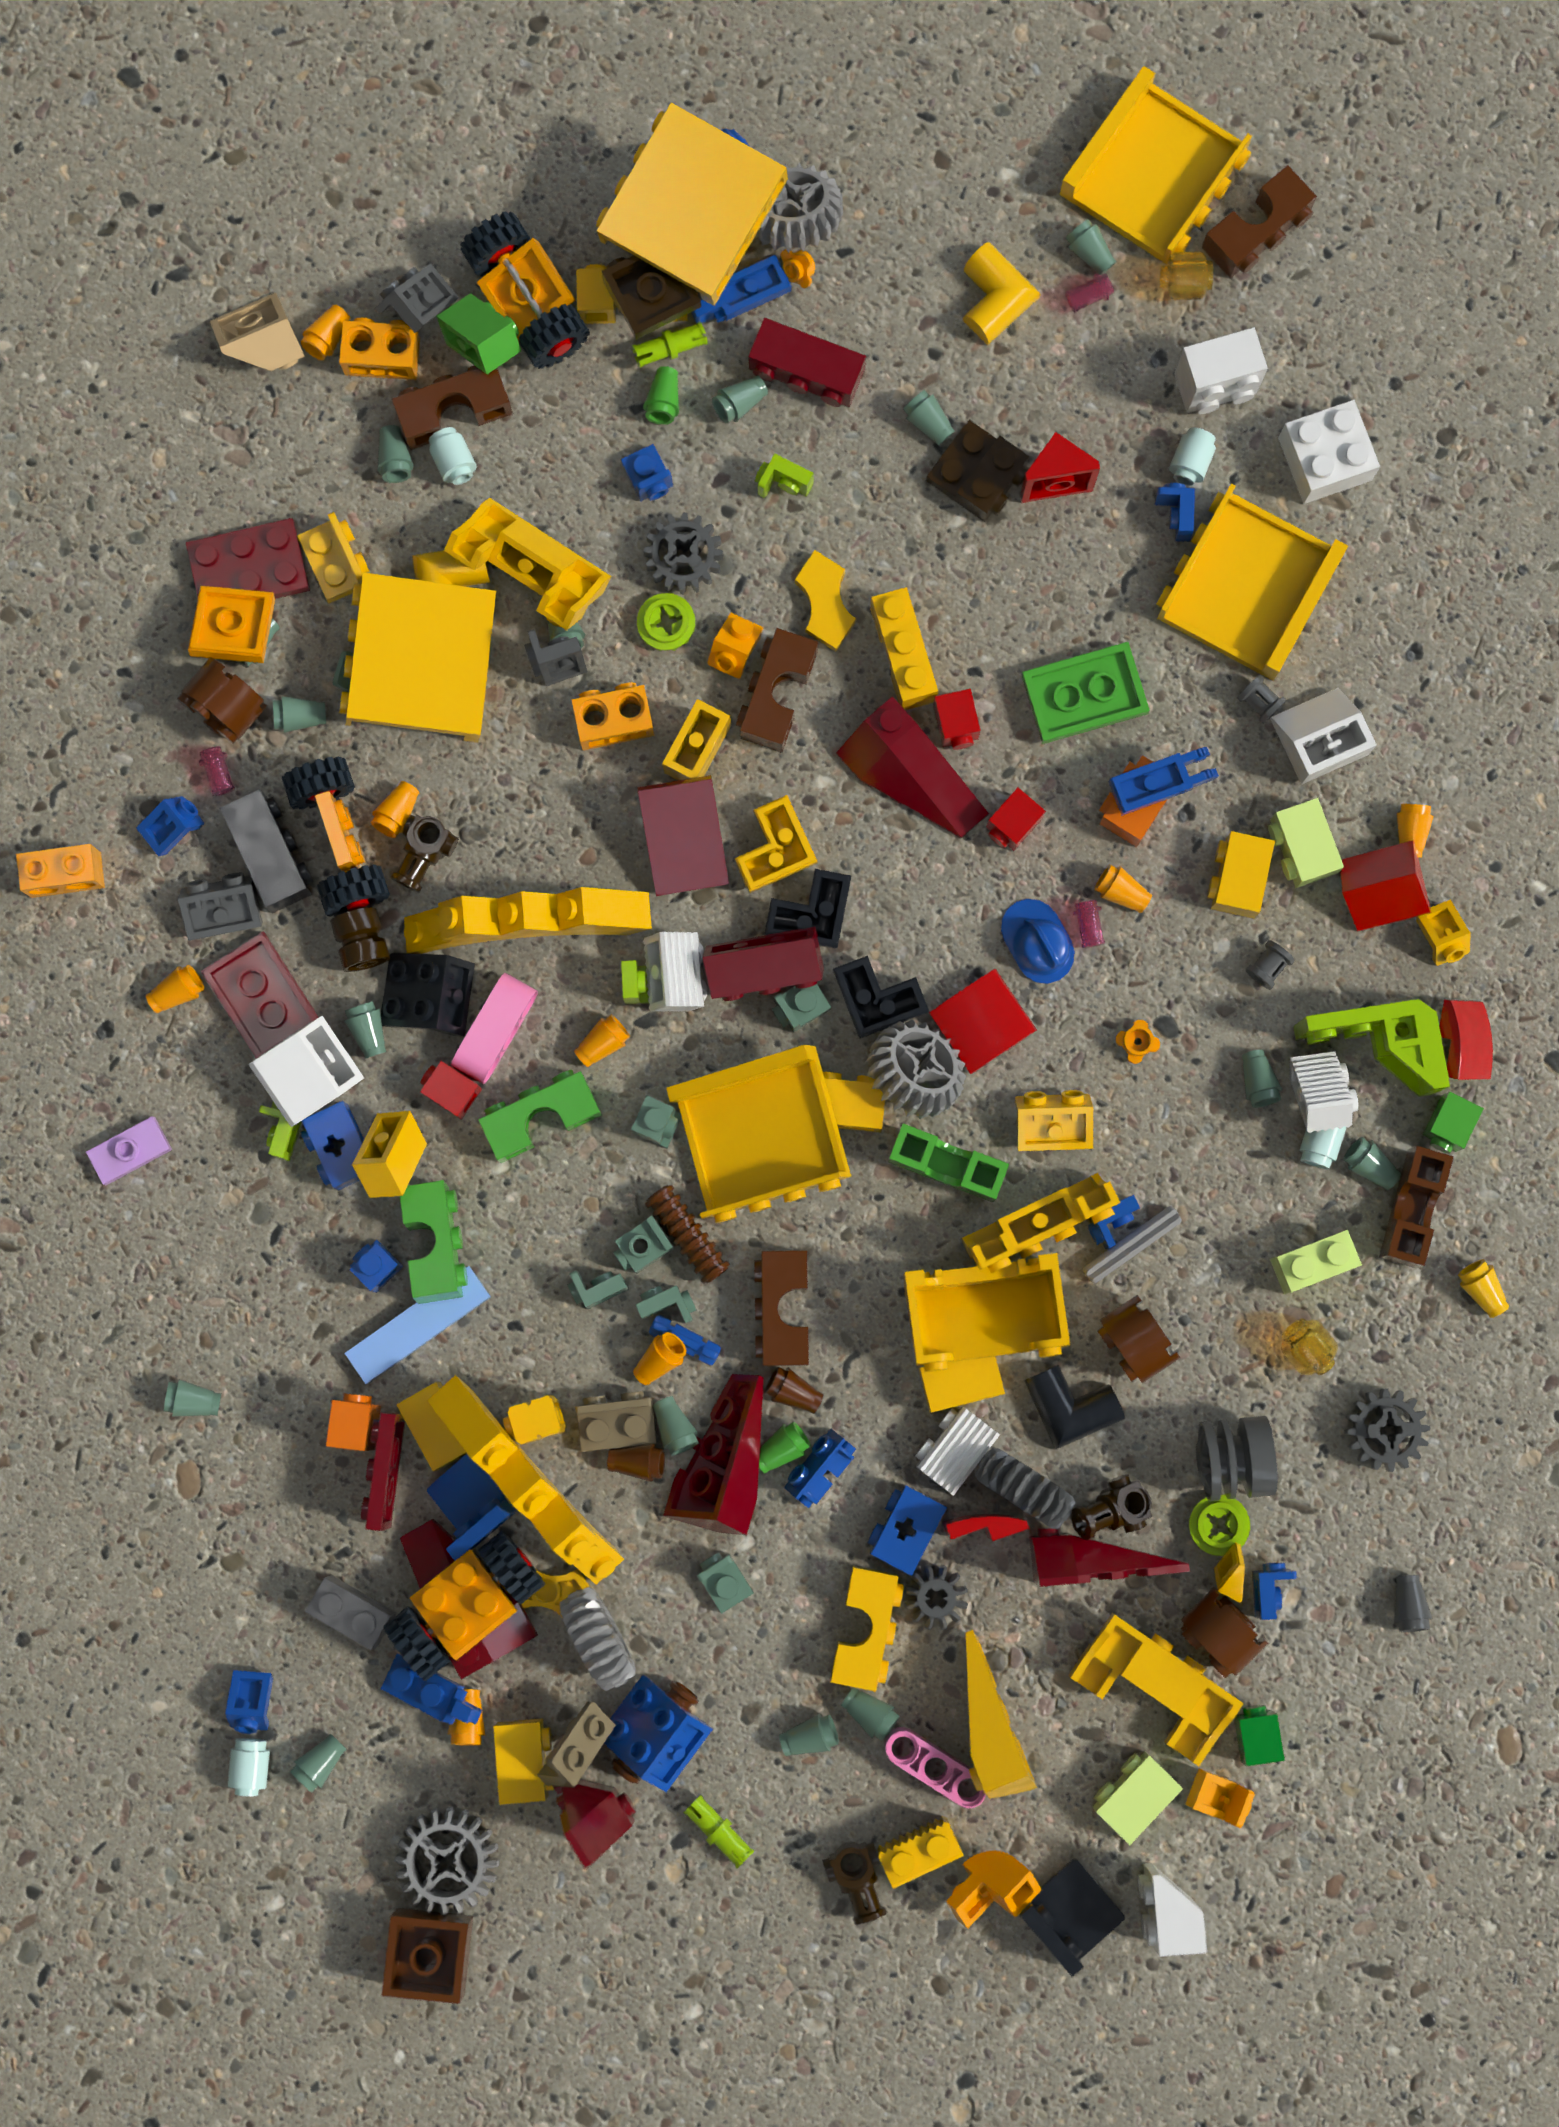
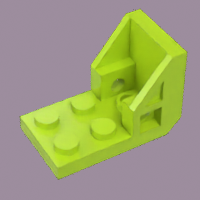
M1420 999L1304 1017L1293 1026L1296 1041L1307 1039V1045L1329 1042L1330 1038L1336 1037L1337 1034H1344V1039H1354L1367 1036V1033L1370 1032L1374 1059L1418 1097L1434 1095L1450 1087L1437 1011Z

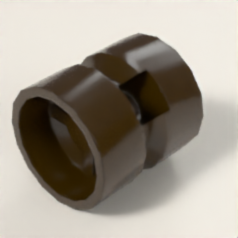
M376 908L352 910L337 915L330 920L335 941L342 943L338 953L344 972L370 969L390 960L386 940L378 936V933L382 930V925Z

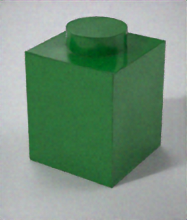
M1266 1705L1244 1707L1243 1714L1236 1715L1234 1718L1241 1762L1245 1766L1285 1761L1278 1714L1272 1710L1266 1711Z

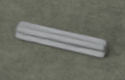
M1172 1206L1167 1207L1116 1243L1115 1246L1109 1248L1083 1268V1272L1088 1280L1093 1284L1099 1282L1176 1227L1182 1221L1179 1213Z

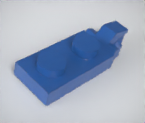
M773 255L734 273L715 306L700 300L701 307L692 311L691 314L696 323L701 322L703 324L714 318L717 323L724 320L728 321L791 292L792 286L777 256Z
M396 1654L382 1684V1690L441 1722L453 1724L457 1718L465 1723L472 1722L477 1724L482 1709L464 1700L467 1695V1691L463 1690L464 1686L438 1672L427 1681H424L418 1676L416 1671H413L401 1654Z

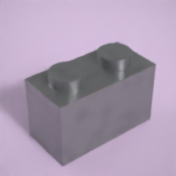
M332 1575L323 1579L305 1610L309 1615L370 1650L378 1647L385 1635L383 1626L397 1614Z

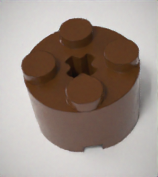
M209 657L181 690L177 700L191 712H196L205 719L203 723L218 736L222 735L234 744L266 709L267 704L263 703L264 700L236 674L223 673L222 670L225 666L214 658Z
M1137 1294L1100 1319L1103 1327L1097 1331L1109 1349L1116 1346L1121 1352L1124 1359L1119 1364L1131 1382L1139 1378L1144 1383L1179 1360L1180 1356L1177 1351L1169 1355L1166 1348L1171 1345V1342L1147 1308L1140 1312L1136 1305L1142 1300Z
M1213 1587L1181 1619L1184 1624L1181 1627L1183 1631L1181 1634L1195 1649L1199 1650L1203 1646L1210 1653L1208 1655L1211 1659L1209 1662L1223 1677L1227 1678L1231 1673L1237 1676L1269 1644V1641L1263 1634L1257 1639L1258 1634L1253 1630L1256 1626L1225 1595L1218 1600V1589Z

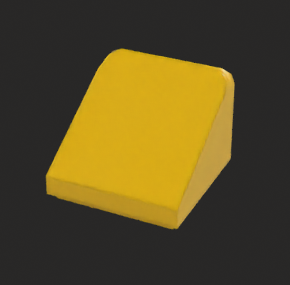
M1235 1543L1214 1567L1218 1592L1241 1603L1245 1565L1241 1545Z

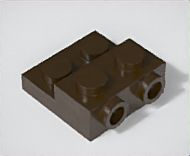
M634 255L627 259L625 257L617 258L611 261L605 270H602L603 282L619 313L623 314L635 339L701 307V301L693 288Z
M969 419L926 476V481L983 522H986L992 513L997 516L1009 500L1006 493L1014 484L1016 487H1019L1024 481L1025 474L1029 469L1027 467L1029 455L1002 436L995 438Z

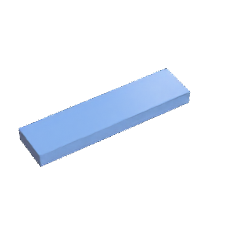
M470 1266L466 1267L468 1285L462 1286L463 1297L423 1304L416 1302L344 1353L365 1384L372 1382L491 1298Z

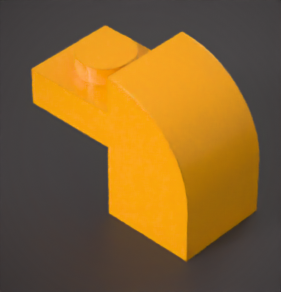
M985 1851L972 1856L962 1864L969 1877L955 1887L946 1903L956 1919L968 1929L994 1901L1016 1918L1042 1889L1032 1872L1012 1855L1002 1851Z

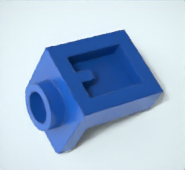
M654 444L621 459V464L640 502L648 498L649 500L659 499L669 492L668 488L673 487L672 475L669 469L665 468Z
M1168 483L1164 487H1158L1155 495V505L1176 506L1170 508L1169 529H1175V542H1190L1194 532L1195 488H1186V485L1182 483Z
M180 796L164 799L136 829L158 856L167 855L189 831L200 829L204 822L199 817L195 805Z
M1134 1195L1121 1200L1118 1205L1112 1207L1114 1215L1096 1224L1090 1218L1092 1223L1088 1224L1087 1227L1096 1245L1102 1243L1105 1249L1116 1245L1106 1224L1112 1223L1115 1229L1134 1220L1132 1212L1140 1209Z
M1263 1563L1262 1571H1252L1255 1618L1261 1620L1277 1619L1276 1610L1282 1609V1594L1280 1587H1275V1580L1297 1579V1574L1294 1570L1286 1569L1285 1563Z
M233 1670L225 1715L230 1727L234 1728L237 1732L254 1734L257 1730H268L269 1720L267 1711L273 1683L271 1673Z

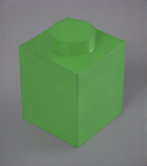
M1449 1091L1441 1095L1422 1135L1431 1139L1430 1145L1448 1154L1452 1150L1457 1152L1465 1149L1484 1108Z

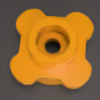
M784 249L780 256L783 260L782 269L789 282L797 283L802 288L809 287L812 283L811 276L815 272V262L812 256L806 251L797 250L793 253L791 250L788 253Z
M1136 1020L1133 1023V1027L1126 1032L1120 1031L1115 1038L1116 1044L1124 1048L1128 1054L1127 1059L1132 1064L1140 1063L1143 1056L1149 1052H1156L1160 1048L1159 1039L1153 1036L1151 1030L1148 1029V1023L1144 1020ZM1136 1038H1139L1141 1040L1140 1045H1136L1134 1043V1040Z

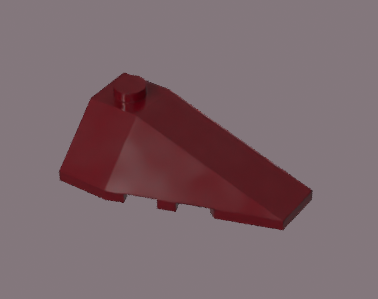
M893 696L866 718L836 752V755L862 783L878 789L890 796V799L899 804L906 805L923 815L925 819L961 839L989 815L988 811L920 726Z
M732 1374L710 1413L712 1423L703 1439L697 1437L699 1443L693 1447L696 1452L686 1470L680 1468L673 1480L663 1516L718 1533L747 1536L758 1494L763 1377L745 1374Z
M434 1519L400 1537L420 1589L455 1561L446 1550L455 1539ZM501 1586L500 1588L514 1605L517 1612L459 1659L455 1660L445 1649L461 1680L538 1636L522 1604H519Z
M1050 1527L1039 1528L1038 1536H1029L1033 1582L1039 1587L1089 1583L1091 1578L1097 1577L1098 1580H1117L1127 1578L1132 1574H1136V1576H1154L1190 1572L1189 1564L1186 1562L1093 1539L1083 1540L1080 1536L1068 1533L1061 1534V1527L1059 1529H1052Z
M582 1779L578 1781L575 1787L553 1786L557 1795L562 1793V1795L556 1798V1802L562 1810L559 1816L563 1834L584 1869L591 1866L634 1824L635 1820L632 1815L636 1813V1809L625 1792L619 1795L615 1787Z

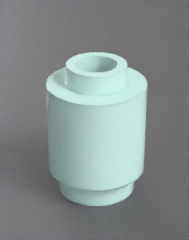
M447 427L431 435L429 438L431 445L429 451L443 481L453 483L454 485H460L469 481L473 477L472 473L476 470L477 465L462 434L457 433L453 427Z
M1192 427L1188 429L1187 434L1181 436L1169 467L1170 472L1174 474L1173 478L1177 482L1187 486L1203 482L1216 450L1214 445L1216 438L1213 434L1204 429Z
M1344 1126L1341 1129L1336 1127L1334 1130L1329 1128L1327 1131L1320 1130L1319 1132L1314 1130L1312 1133L1306 1130L1299 1150L1302 1152L1300 1161L1317 1168L1329 1170L1331 1163L1337 1160L1347 1127Z
M255 1738L235 1739V1748H231L228 1776V1787L235 1788V1795L258 1796L259 1789L267 1788L270 1750L266 1749L267 1740Z

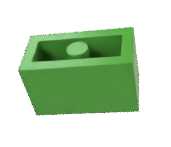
M471 293L436 316L446 345L485 374H489L521 352L517 339L519 331L514 321L508 316H502L495 311L489 302H483Z

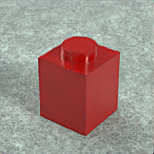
M971 688L934 697L933 708L942 746L952 745L953 750H959L974 745V740L979 739L981 729Z
M1017 787L988 820L986 826L990 830L988 835L1001 848L1005 849L1008 846L1015 851L1040 823L1046 811Z
M440 1061L437 1067L431 1065L420 1081V1084L423 1085L420 1092L461 1120L482 1091L479 1085Z

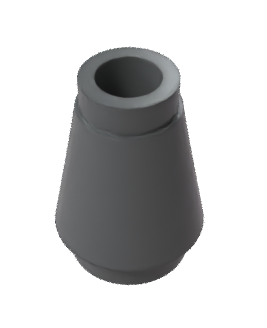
M1419 1575L1396 1577L1394 1623H1398L1399 1632L1430 1630L1429 1620L1433 1618L1422 1584L1420 1583Z

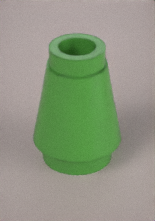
M663 366L657 369L643 405L646 411L645 416L649 421L661 425L671 424L679 414L678 372L674 368Z
M793 1421L788 1426L783 1424L760 1447L759 1468L763 1473L766 1474L770 1470L804 1456L805 1450L811 1447L807 1436L796 1422Z

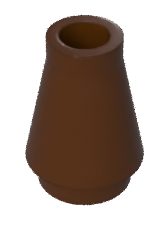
M778 1366L765 1388V1394L771 1397L772 1402L806 1410L812 1414L817 1411L824 1396L823 1393L813 1388L789 1367L785 1370Z
M655 1444L610 1449L607 1458V1468L609 1472H618L652 1482L654 1478L661 1479L663 1477L665 1452L663 1448H656Z

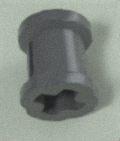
M1260 674L1239 694L1237 699L1240 702L1246 701L1260 715L1259 721L1264 724L1287 700L1284 697L1279 698L1264 683L1265 678ZM1256 693H1257L1268 705H1266V704L1256 695Z
M1268 940L1265 944L1266 950L1255 964L1249 965L1245 971L1261 986L1271 990L1275 985V979L1287 965L1291 966L1295 959L1279 944Z

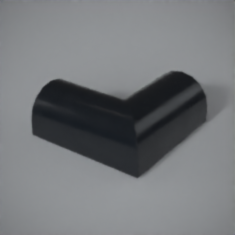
M815 869L808 905L771 898L764 935L815 927L819 946L838 949L851 875Z
M868 956L833 968V973L859 1039L887 1029L899 1021L904 1023L929 1013L916 977L881 990Z
M1059 1365L1024 1380L1055 1450L1125 1419L1123 1409L1110 1384L1074 1399Z

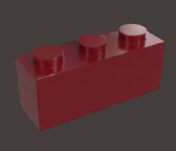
M764 317L748 356L749 370L753 371V374L759 376L762 380L773 381L775 379L786 383L787 387L796 393L807 394V392L820 396L821 400L828 405L834 407L844 405L850 408L866 369V355Z
M815 927L707 945L702 957L711 998H722L723 1001L737 1000L742 998L745 993L757 991L760 995L773 994L781 989L780 987L792 985L799 989L808 988L816 985L817 981L822 980L824 972Z

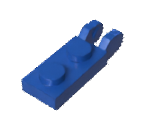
M1199 748L1183 755L1177 753L1110 778L1108 782L1121 815H1126L1191 791L1193 787L1200 786L1219 777L1216 768L1206 769L1189 777L1185 767L1186 765L1201 762L1206 757H1209L1208 748Z

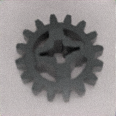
M683 512L681 521H676L672 514L668 515V525L664 526L660 522L655 523L658 534L648 533L646 536L647 542L652 546L643 549L644 556L652 558L645 563L647 571L656 570L653 575V581L658 583L664 579L665 590L668 592L674 585H677L682 595L686 591V586H692L695 592H699L700 581L710 585L712 578L709 573L719 574L720 565L715 561L723 559V550L715 549L722 544L721 537H711L714 532V526L709 524L703 528L702 517L699 515L693 522L689 521L687 512ZM678 532H690V534H678ZM662 544H664L665 548L668 550V553L663 557V561L661 562L659 559V551ZM706 545L708 557L704 564L699 553L704 550L703 547ZM680 549L685 553L690 550V557L687 558L683 554L678 557L677 551ZM677 573H690L689 575H677Z
M1380 1389L1379 1398L1373 1392L1365 1393L1368 1403L1364 1404L1363 1402L1355 1401L1353 1405L1358 1410L1357 1415L1347 1414L1346 1419L1354 1423L1353 1428L1344 1430V1434L1354 1436L1355 1441L1348 1445V1448L1350 1450H1361L1357 1458L1359 1462H1365L1369 1458L1372 1459L1371 1469L1378 1470L1382 1462L1386 1472H1394L1395 1462L1401 1468H1408L1409 1462L1407 1458L1410 1456L1413 1459L1419 1460L1421 1455L1416 1448L1418 1446H1428L1429 1443L1421 1438V1432L1430 1430V1426L1421 1425L1420 1419L1426 1415V1412H1415L1413 1408L1417 1400L1410 1398L1404 1402V1392L1400 1390L1396 1391L1392 1398H1390L1388 1389ZM1394 1406L1401 1409L1410 1422H1404L1399 1418ZM1377 1407L1375 1409L1376 1416L1369 1424H1364L1369 1412ZM1386 1423L1389 1426H1394L1395 1429L1394 1433L1388 1434V1438L1387 1435L1380 1434V1427L1386 1426ZM1406 1436H1411L1407 1446L1399 1452V1444ZM1364 1438L1373 1440L1378 1445V1452L1380 1454L1374 1452L1367 1445Z

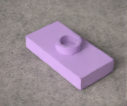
M151 1116L86 1151L102 1184L108 1185L166 1154L172 1148L156 1118Z

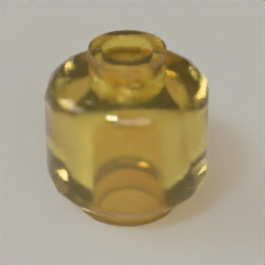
M1174 252L1169 256L1167 265L1160 266V288H1167L1168 296L1172 300H1199L1205 296L1207 290H1212L1213 262L1212 260L1207 261L1203 252Z
M1302 1318L1293 1322L1284 1330L1281 1351L1300 1374L1311 1375L1317 1373V1375H1323L1334 1366V1357L1338 1351V1344L1318 1320L1307 1321Z

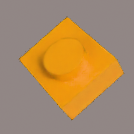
M730 613L713 641L707 662L708 665L739 679L744 672L749 656L761 638L764 627L734 613Z
M1199 1768L1185 1805L1224 1820L1235 1827L1242 1828L1246 1817L1250 1813L1255 1793L1235 1781Z

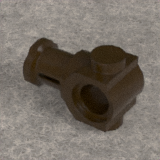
M411 815L402 831V835L408 839L403 848L407 854L398 871L393 872L390 878L400 885L420 893L422 889L420 883L429 866H436L438 860L445 856L450 857L458 844L459 838L445 829L442 822L435 817ZM427 829H438L440 835L436 842L432 844L422 842V834Z
M1128 1474L1107 1481L1109 1488L1101 1491L1100 1495L1096 1498V1503L1085 1508L1078 1506L1072 1509L1071 1522L1076 1533L1083 1540H1089L1095 1537L1096 1532L1104 1528L1114 1531L1123 1527L1125 1533H1130L1146 1527L1145 1520L1152 1517L1150 1511L1152 1502L1148 1491L1141 1487L1140 1481H1131ZM1126 1497H1127L1128 1502H1129V1508H1128V1510H1127V1508H1126V1506H1125V1498H1126Z
M846 1842L839 1846L835 1853L829 1854V1858L822 1860L829 1882L837 1880L841 1893L849 1895L855 1913L853 1917L855 1925L874 1921L887 1914L886 1907L880 1905L874 1884L878 1881L874 1867L881 1865L874 1842L868 1844L866 1842L860 1844ZM848 1853L858 1854L863 1860L861 1867L856 1871H846L840 1864L843 1856ZM861 1893H864L868 1907L864 1905Z

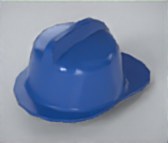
M1035 899L1015 902L1007 909L1002 918L1001 933L1005 944L1024 975L1036 983L1045 984L1059 981L1067 975L1074 963L1075 951L1066 929L1054 910L1048 904Z

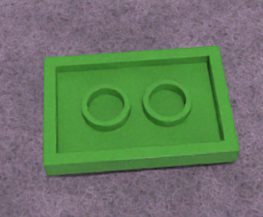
M1129 642L1023 671L1021 674L1042 745L1144 716L1150 712Z

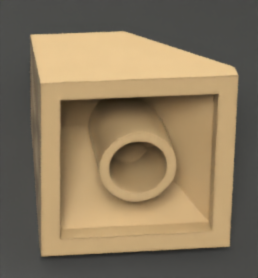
M276 292L210 321L222 353L270 371L277 368H290L298 362V359L305 357Z

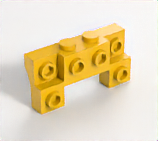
M491 498L481 503L465 523L451 532L444 549L460 565L469 567L474 571L489 561L540 594L542 599L536 611L545 616L551 624L562 627L565 630H568L583 618L587 607L604 593L611 579V575Z
M1096 1173L1072 1186L1065 1187L1008 1214L996 1222L962 1237L961 1240L970 1259L974 1258L979 1271L988 1267L992 1274L1012 1264L1009 1259L1010 1256L1020 1253L1022 1259L1043 1250L1040 1242L1054 1237L1057 1243L1076 1234L1074 1226L1089 1218H1092L1093 1223L1096 1224L1114 1215L1112 1207L1118 1205L1120 1201L1111 1182L1106 1183Z
M1112 1613L1092 1644L1087 1646L1068 1676L1102 1700L1118 1675L1123 1676L1180 1716L1164 1742L1194 1764L1200 1766L1217 1739L1232 1722L1244 1703L1203 1676L1207 1669L1188 1655L1182 1661L1170 1652L1174 1648L1171 1643L1156 1633L1151 1639Z

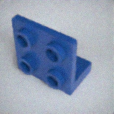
M468 1454L463 1456L427 1488V1493L456 1528L453 1534L457 1540L446 1548L455 1561L469 1549L472 1550L518 1511L490 1475L476 1464Z
M643 1675L611 1716L610 1720L616 1726L604 1744L641 1779L667 1792L713 1729L703 1720L681 1708L650 1678Z

